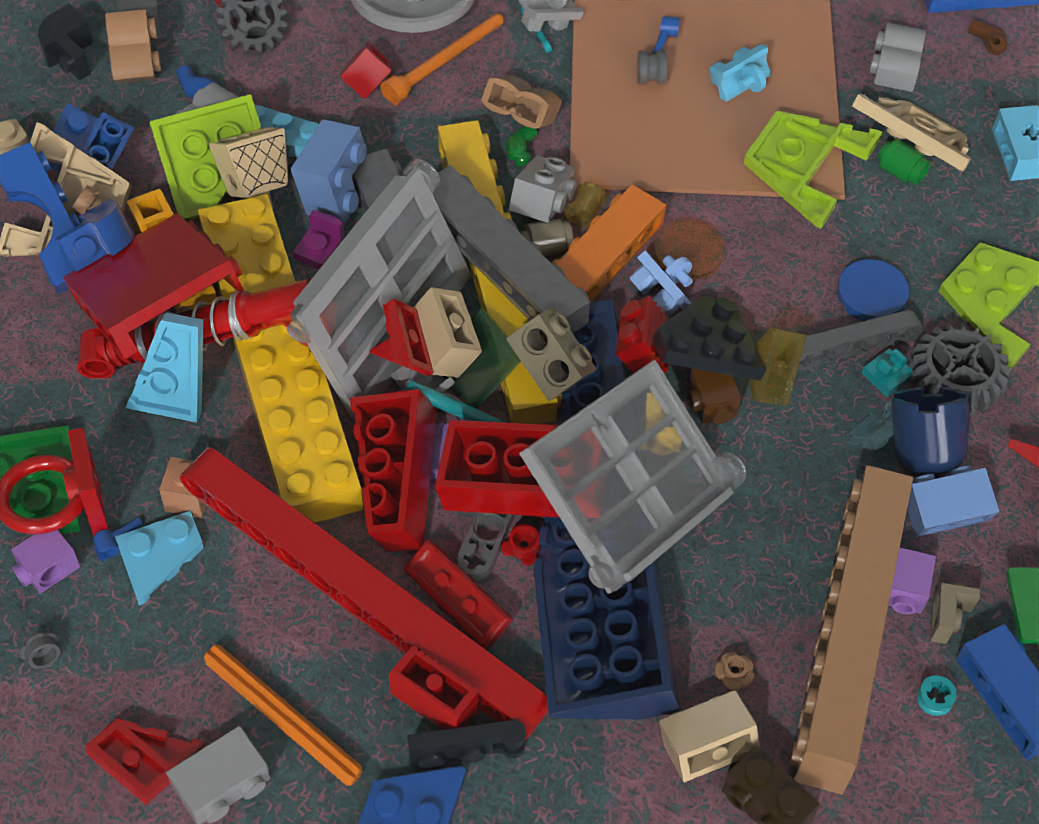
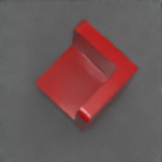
M367 41L341 70L340 78L362 98H367L392 71L393 63Z

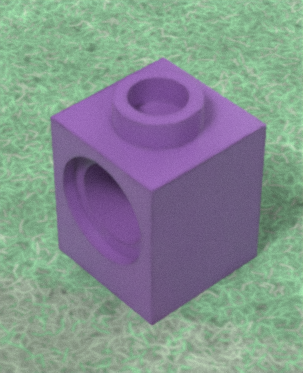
M58 530L45 534H34L11 549L17 563L12 567L15 575L24 587L32 584L39 594L80 568L74 550Z
M899 548L888 606H891L894 611L901 614H913L915 612L922 614L930 596L936 556Z

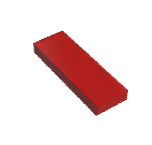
M427 539L403 568L484 649L491 647L514 620L509 613L432 540Z

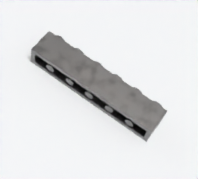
M450 165L426 180L460 252L529 321L538 314L555 307L557 312L564 315L568 320L572 333L588 323L590 300L585 291L579 287L576 288L565 277L564 272L558 265H552L542 255L540 248L533 241H528L519 232L512 220L505 219L496 210L493 202L488 197H483L473 187L467 176L460 175ZM540 329L539 331L547 338L545 332Z

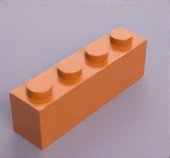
M632 184L623 194L618 193L613 198L609 209L602 216L597 215L592 220L588 231L581 238L578 236L571 242L567 253L560 260L555 259L551 264L558 265L564 272L565 277L576 288L583 289L591 303L663 226L666 204Z

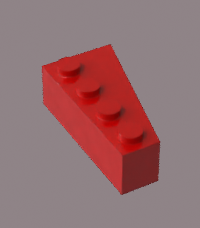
M419 389L349 398L350 406L354 412L356 423L353 425L354 436L358 441L360 452L358 466L359 471L363 475L364 482L362 495L367 532L386 552L420 549L424 544L437 410Z

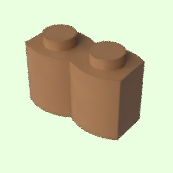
M146 9L105 13L111 69L115 84L156 80L155 72L161 71L159 51L152 50L151 38H157L155 18H148Z
M515 75L489 78L481 102L491 111L504 115L511 114L517 122L530 128H541L553 124L562 103L561 99L553 92L544 88H532L527 81Z

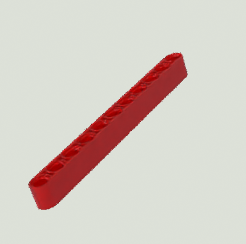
M206 448L179 476L183 486L193 496L404 654L412 646H417L418 651L424 650V655H431V660L437 659L438 665L444 664V669H451V674L457 673L458 678H464L465 683L471 682V688H478V709L494 721L517 720L525 726L527 740L549 712L547 696L215 449Z

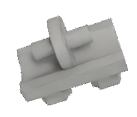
M518 0L525 9L521 21L529 31H540L544 21L555 30H563L567 28L570 20L581 19L584 14V10L575 6L573 0Z

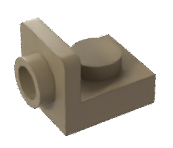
M960 582L940 584L932 599L931 642L947 644L953 631L958 632L960 629L962 611H973L980 599V589L968 587Z

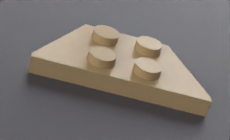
M864 94L857 95L852 107L886 126V131L899 139L906 138L915 143V148L925 155H935L960 171H965L971 160V157L966 155L969 150L966 143V134L911 102L879 97L876 103Z

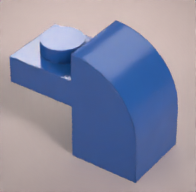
M109 198L81 214L79 218L82 223L56 237L55 240L72 270L77 272L106 254L113 256L133 240L135 234L118 203Z

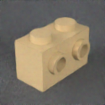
M431 287L414 306L418 311L434 372L431 375L459 378L482 353V349L462 293Z
M736 690L722 696L713 697L704 703L659 720L664 747L683 782L741 760L755 745L760 749L757 725Z

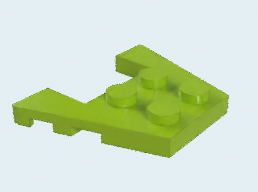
M776 111L745 154L743 164L813 225L822 229L834 211L837 199L807 185L834 146L867 161L879 143L882 132L871 128L869 133L852 130L853 125L840 123L838 127L819 124L818 118Z
M979 243L941 284L939 292L966 323H970L974 329L978 327L979 335L985 337L991 334V344H1002L1001 354L1008 356L1007 366L1012 369L1028 351L1031 344L1001 324L1036 285L1039 286V261Z

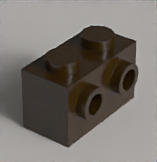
M756 745L727 773L722 788L729 802L738 810L747 813L757 824H810L820 805V802Z

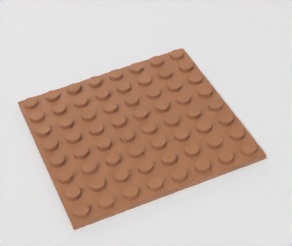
M574 0L575 6L584 10L581 19L573 20L570 166L576 167L573 180L577 181V188L627 190L633 184L643 191L781 197L743 164L745 154L774 113L781 111L818 118L819 124L838 127L840 124L830 0ZM664 16L680 18L678 36H667V40L661 50H665L667 54L666 83L658 84L656 81H648L646 84H638V51H646L648 54L652 53L660 34L661 20ZM759 44L767 46L766 60L771 76L766 78L765 88L757 93L747 89L727 102L721 100L718 86L711 83L710 66L717 62L729 63L733 60L735 52L743 47L751 50ZM834 146L807 186L840 200L845 198L842 149Z

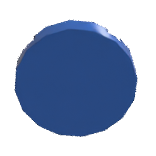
M865 259L854 262L843 270L837 284V298L846 307L845 311L852 317L861 321H867L902 312L909 298V285L904 275L893 265L881 260Z

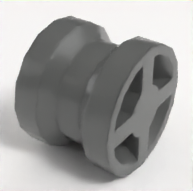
M638 51V84H646L648 81L665 84L667 78L666 51H657L655 54Z

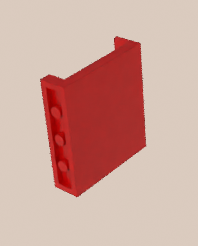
M177 213L136 235L125 248L113 256L106 254L77 272L72 271L62 277L78 307L124 359L138 352L128 332L223 278L236 291H244L238 279L242 275V271L236 260L231 255L227 257L218 243L213 245L205 232L200 233L192 220L186 222Z

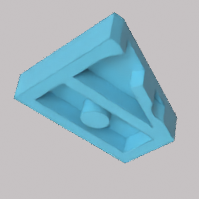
M191 511L115 537L139 605L145 604L150 599V594L165 580H171L180 571V567L185 562L191 561L204 549Z

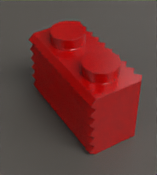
M646 296L639 301L633 300L626 304L621 311V319L619 320L621 323L619 324L620 328L617 334L618 342L616 343L617 347L615 349L617 351L615 354L632 374L653 360H656L663 373L668 372L669 368L668 363H662L652 340L658 327L667 322L669 316H665V312L661 311V307L657 306L656 301H652L653 297Z
M412 646L389 674L390 693L442 730L467 727L478 713V688H471V682L465 683L464 678H458L457 673L451 674V669H444V664L438 665L437 659L431 660V655H424V650L418 651L417 646Z

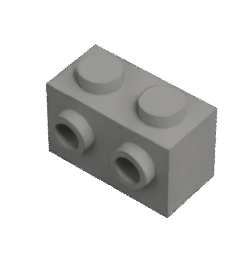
M537 155L515 178L508 210L548 223L557 212L561 213L567 200L571 201L577 188V181L573 180L576 167L567 165L560 158H545Z

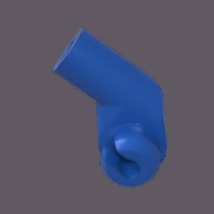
M184 65L177 69V77L184 93L189 98L193 99L198 90L204 89L213 82L219 85L216 81H211L210 78L196 77L189 65Z

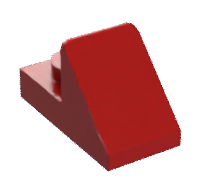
M392 299L382 305L386 318L385 327L391 338L372 348L369 353L426 376L433 374L417 309L396 299Z

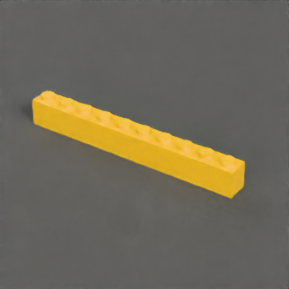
M478 120L438 126V149L443 168L445 169L451 165L460 175L467 176L473 187L483 197H488L495 205L496 210L505 219L512 220L510 212L504 213L502 207L505 206L504 190L502 185H496L495 180L498 179L495 159L489 160V137L487 133L482 134ZM468 260L511 423L542 424L556 421L557 408L561 407L562 394L548 401L506 340L507 337L529 322V320ZM539 331L541 339L545 342V336Z

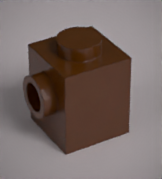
M692 368L687 400L691 412H698L701 423L713 421L715 424H723L737 416L741 395L732 375Z

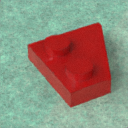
M117 718L85 746L86 754L147 805L170 784L166 772L205 748V743L195 738L192 739L191 743L168 737V731L156 728H141L136 723Z

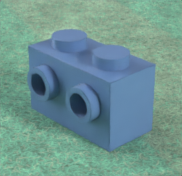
M963 466L949 471V476L936 479L935 474H927L913 479L907 510L916 537L987 522L999 513L986 468L972 470L971 466Z

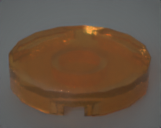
M679 220L666 225L658 233L653 252L654 258L664 272L667 267L663 260L668 255H671L675 260L681 257L688 258L692 263V269L688 275L693 279L692 282H696V279L704 278L705 280L712 277L720 269L725 249L723 240L715 229L702 222Z

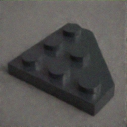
M702 296L659 326L652 338L662 363L761 381L767 370L736 305L726 298L715 299Z

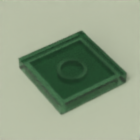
M480 309L471 319L482 353L459 378L452 377L455 381L452 385L454 390L467 405L476 409L521 362L506 340L509 336L489 313L483 309Z

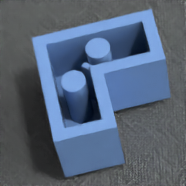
M322 119L291 167V172L307 216H309L312 210H316L323 214L335 216L344 225L351 213L356 211L359 196L356 192L352 175L358 165L363 163L367 153V147L363 141L360 127Z

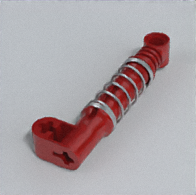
M312 278L255 293L248 291L233 292L230 299L220 296L212 304L200 301L195 305L194 309L188 306H181L176 314L203 320V345H205L203 351H206L211 343L217 342L220 346H224L226 340L235 337L238 341L252 339L258 336L261 330L284 325L300 344L309 347L306 341L309 340L310 333L306 326L296 318L295 315L300 309L295 307L293 301ZM331 301L319 316L330 337H332L334 332V304ZM165 311L159 315L158 319L154 317L128 332L138 352L126 359L120 355L98 328L84 331L80 337L78 372L87 378H109L115 373V368L136 362L145 363L148 350L161 319L166 312H172Z

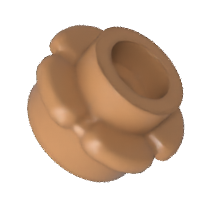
M86 185L71 209L81 215L101 204L103 199L98 196L101 190L99 188L95 190Z
M728 652L721 656L720 662L716 663L714 669L715 676L724 687L731 690H739L748 687L753 682L754 673L752 670L754 669V664L746 655L739 656L736 652ZM737 668L739 672L733 673L731 669Z

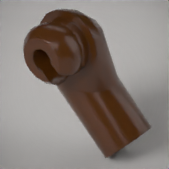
M976 18L972 20L967 33L982 38L989 53L993 55L1004 53L1008 43L1003 30Z

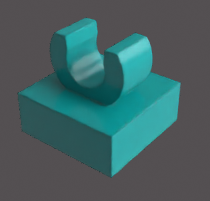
M889 348L864 366L861 374L886 397H889L911 381L910 376L913 369L909 368L906 364L907 358L897 349L892 351Z

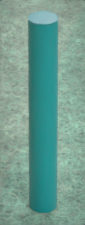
M412 379L408 380L404 391L419 389L433 406L463 420L504 422Z

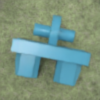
M759 44L751 50L743 47L735 52L733 60L729 63L717 62L710 66L711 83L718 86L721 100L727 102L747 89L757 93L765 88L766 78L771 76L766 60L767 46Z

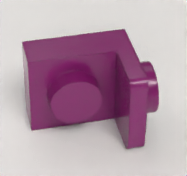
M312 210L309 214L310 228L294 249L293 259L320 269L344 240V225L341 220H338L331 214H323Z

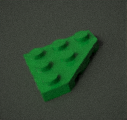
M69 425L0 436V478L15 464L34 456L55 455L73 461L68 437ZM45 470L25 476L11 491L9 499L11 508L20 516L31 519L45 518L59 512L69 502L63 474L57 471ZM79 515L71 523L58 530L61 535L81 531Z

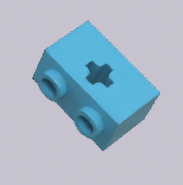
M1039 105L999 109L992 131L1010 181L1039 178Z

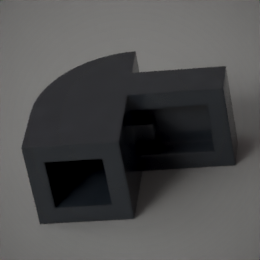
M69 3L51 13L42 21L38 30V38L47 66L51 68L59 64L66 74L71 72L80 81L91 75L86 53L83 49L94 42L89 22Z

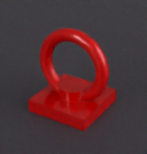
M83 427L68 431L73 461L55 455L34 456L15 464L0 478V520L7 527L24 534L50 533L71 523L85 509L93 536L101 530H109L97 470ZM45 470L62 473L69 498L68 504L62 510L45 518L31 519L20 516L11 508L9 501L11 491L22 478Z

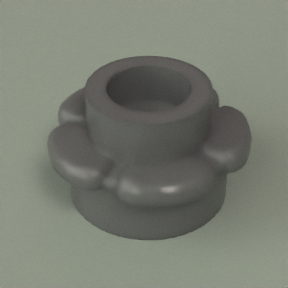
M42 631L30 634L20 647L19 654L21 659H26V662L34 669H44L55 663L60 656L57 635L52 632L44 633Z

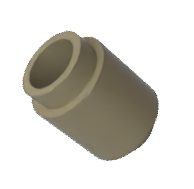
M560 219L550 220L548 223L544 221L525 224L524 231L520 232L528 241H533L540 248L544 257L565 254L574 240L570 222H561Z

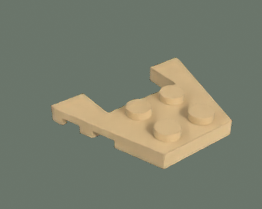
M37 122L31 138V144L36 153L41 150L43 151L47 161L62 164L57 182H59L67 198V202L62 203L67 214L75 213L79 222L82 223L79 218L80 214L71 208L86 185L95 190L99 188L101 192L98 196L103 199V202L109 198L116 201L124 213L132 185L64 138L52 132L45 125ZM46 215L41 232L5 223L0 236V256L39 255L48 245L53 233V223L50 217Z

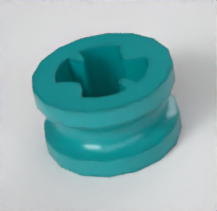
M935 675L926 678L917 693V702L920 708L932 716L947 714L957 698L956 688L953 683L945 677ZM932 688L939 689L938 694L941 692L945 694L942 703H935L936 698L929 699L928 695Z

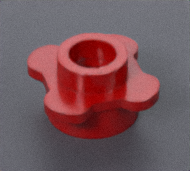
M517 524L513 526L509 534V540L502 543L501 551L507 557L513 556L521 560L524 566H532L535 564L536 555L540 550L538 542L540 533L530 525ZM525 542L528 546L522 547L520 544Z

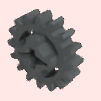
M221 0L220 4L223 7H219L216 10V16L221 18L216 21V29L224 30L221 34V40L224 42L231 39V50L234 51L239 46L243 47V55L246 56L249 53V49H254L257 55H261L262 47L272 51L274 48L273 41L281 43L283 40L281 32H286L288 23L282 21L287 18V10H279L283 0ZM267 9L270 10L273 16L274 25L271 23L272 20L266 16ZM230 15L233 16L232 19L238 24L236 31L230 23ZM253 16L257 18V21L253 20L251 23L246 21V18L250 20Z

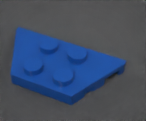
M454 767L374 780L358 824H450L466 776V768Z

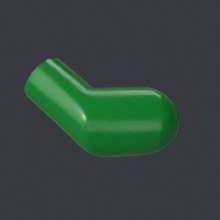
M523 125L506 142L507 157L510 161L513 160L517 167H523L532 158L526 149L527 144L537 136L535 128Z

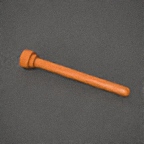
M498 13L492 15L406 75H392L380 84L383 96L395 106L408 98V93L413 85L500 27L504 22L503 16Z

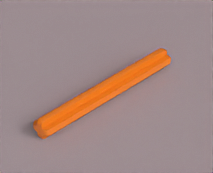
M215 644L205 653V664L346 786L353 785L360 778L363 768L355 759L225 648Z

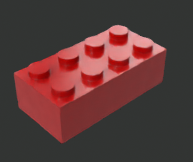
M449 420L435 488L444 510L559 517L519 454L559 425ZM587 430L546 461L566 491L605 462L607 458ZM605 473L571 498L583 519L595 520L598 518Z

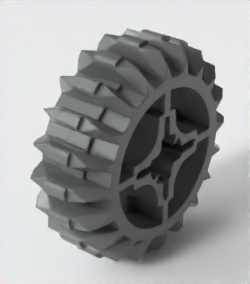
M948 323L943 328V331L934 327L929 335L924 334L920 338L919 343L913 348L912 358L908 365L909 368L913 369L910 376V384L923 387L924 394H941V387L967 392L968 402L970 403L969 417L975 414L976 410L984 414L990 405L995 406L999 402L1002 394L1005 393L1008 387L1007 382L1010 377L1011 368L1007 366L1008 356L1001 354L1002 344H991V334L985 337L979 335L978 327L973 331H968L964 323L958 329H954Z

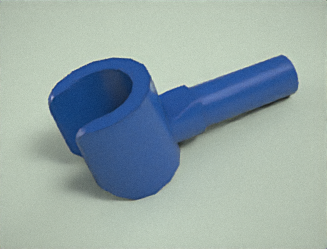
M669 16L662 18L660 34L651 54L662 50L667 36H678L680 18Z
M137 517L113 532L109 530L97 532L94 536V551L98 559L104 561L117 555L119 547L116 544L115 537L142 526L141 519Z

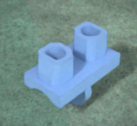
M646 251L637 257L642 265L629 279L643 295L648 293L658 283L661 284L664 289L654 296L652 301L657 302V306L661 307V311L665 312V316L671 315L680 307L684 310L692 304L675 285L681 282L684 287H687L693 281L688 275L692 269V263L688 258L681 257L675 260L671 255H668L663 260L667 267L664 272Z

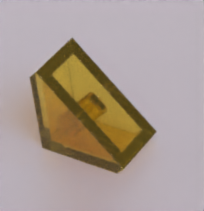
M771 327L755 344L767 370L761 381L749 379L753 400L788 407L806 339L805 334Z

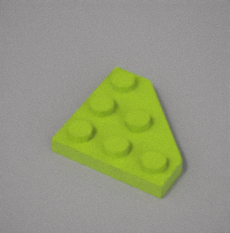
M251 94L149 121L177 214L186 222L198 219L199 209L220 205L227 192L209 143L261 128Z

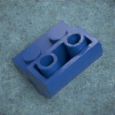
M67 103L52 132L73 144L89 157L94 158L110 170H113L134 127L104 112L101 113L98 119ZM48 161L52 169L58 172L61 171L62 164Z

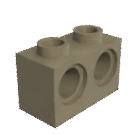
M555 307L538 314L506 338L548 401L561 395L597 369L592 363V356L588 349L579 344L571 332L568 320L564 315L557 312ZM540 329L543 330L547 335V343H545L541 339L539 334ZM561 361L567 364L569 375L562 370Z

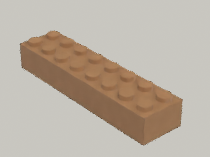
M866 465L862 479L854 478L850 496L847 498L842 516L844 524L836 544L835 564L833 563L829 576L828 586L830 590L821 613L820 621H823L821 631L818 632L813 650V656H815L813 668H810L805 692L808 693L798 719L797 728L800 730L797 742H794L789 766L796 768L794 780L797 783L843 795L857 766L913 482L912 476Z

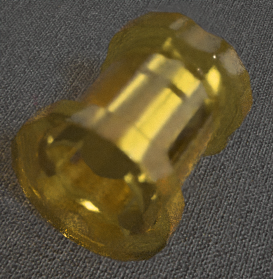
M593 182L580 184L577 188L575 201L570 203L565 209L566 218L571 223L589 228L592 220L595 218L597 209L604 205L607 200L605 190Z

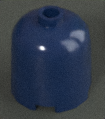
M917 387L894 393L891 403L894 452L897 461L903 468L917 473L919 476L935 474L937 479L943 477L944 473H948L961 466L968 452L970 403L968 402L967 392L941 387V394H924V388Z

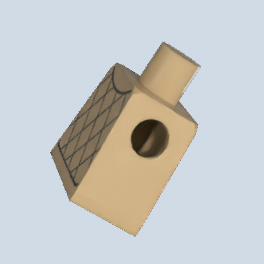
M264 127L209 143L210 150L228 194L242 198L268 194L273 210L270 191L284 187L288 183L284 128Z

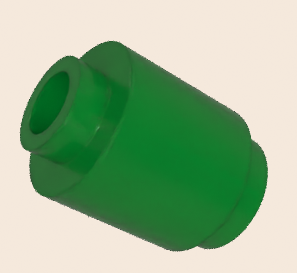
M898 138L893 142L887 141L877 156L881 160L879 168L906 184L911 182L916 186L919 185L931 167V162L926 159L924 153Z

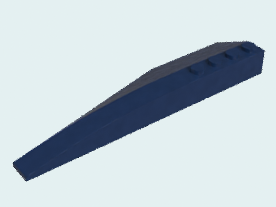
M613 299L590 304L588 323L573 333L579 344L588 349L592 356V363L597 369L563 393L561 401L562 416L561 422H558V425L628 378L626 366L615 354L617 351L615 348L617 347L619 328ZM567 366L566 374L569 375V368ZM629 400L608 415L625 445L638 437L632 400ZM638 447L631 454L644 473L640 447ZM613 468L605 472L598 517L628 494ZM633 501L595 531L593 535L611 564H613L651 533L652 529ZM545 517L544 526L540 529L538 541L540 550L538 559H535L534 581L550 718L642 720L681 711L658 559L653 561L635 578L621 584L617 589L608 594L559 517ZM584 519L587 525L594 521L592 519Z

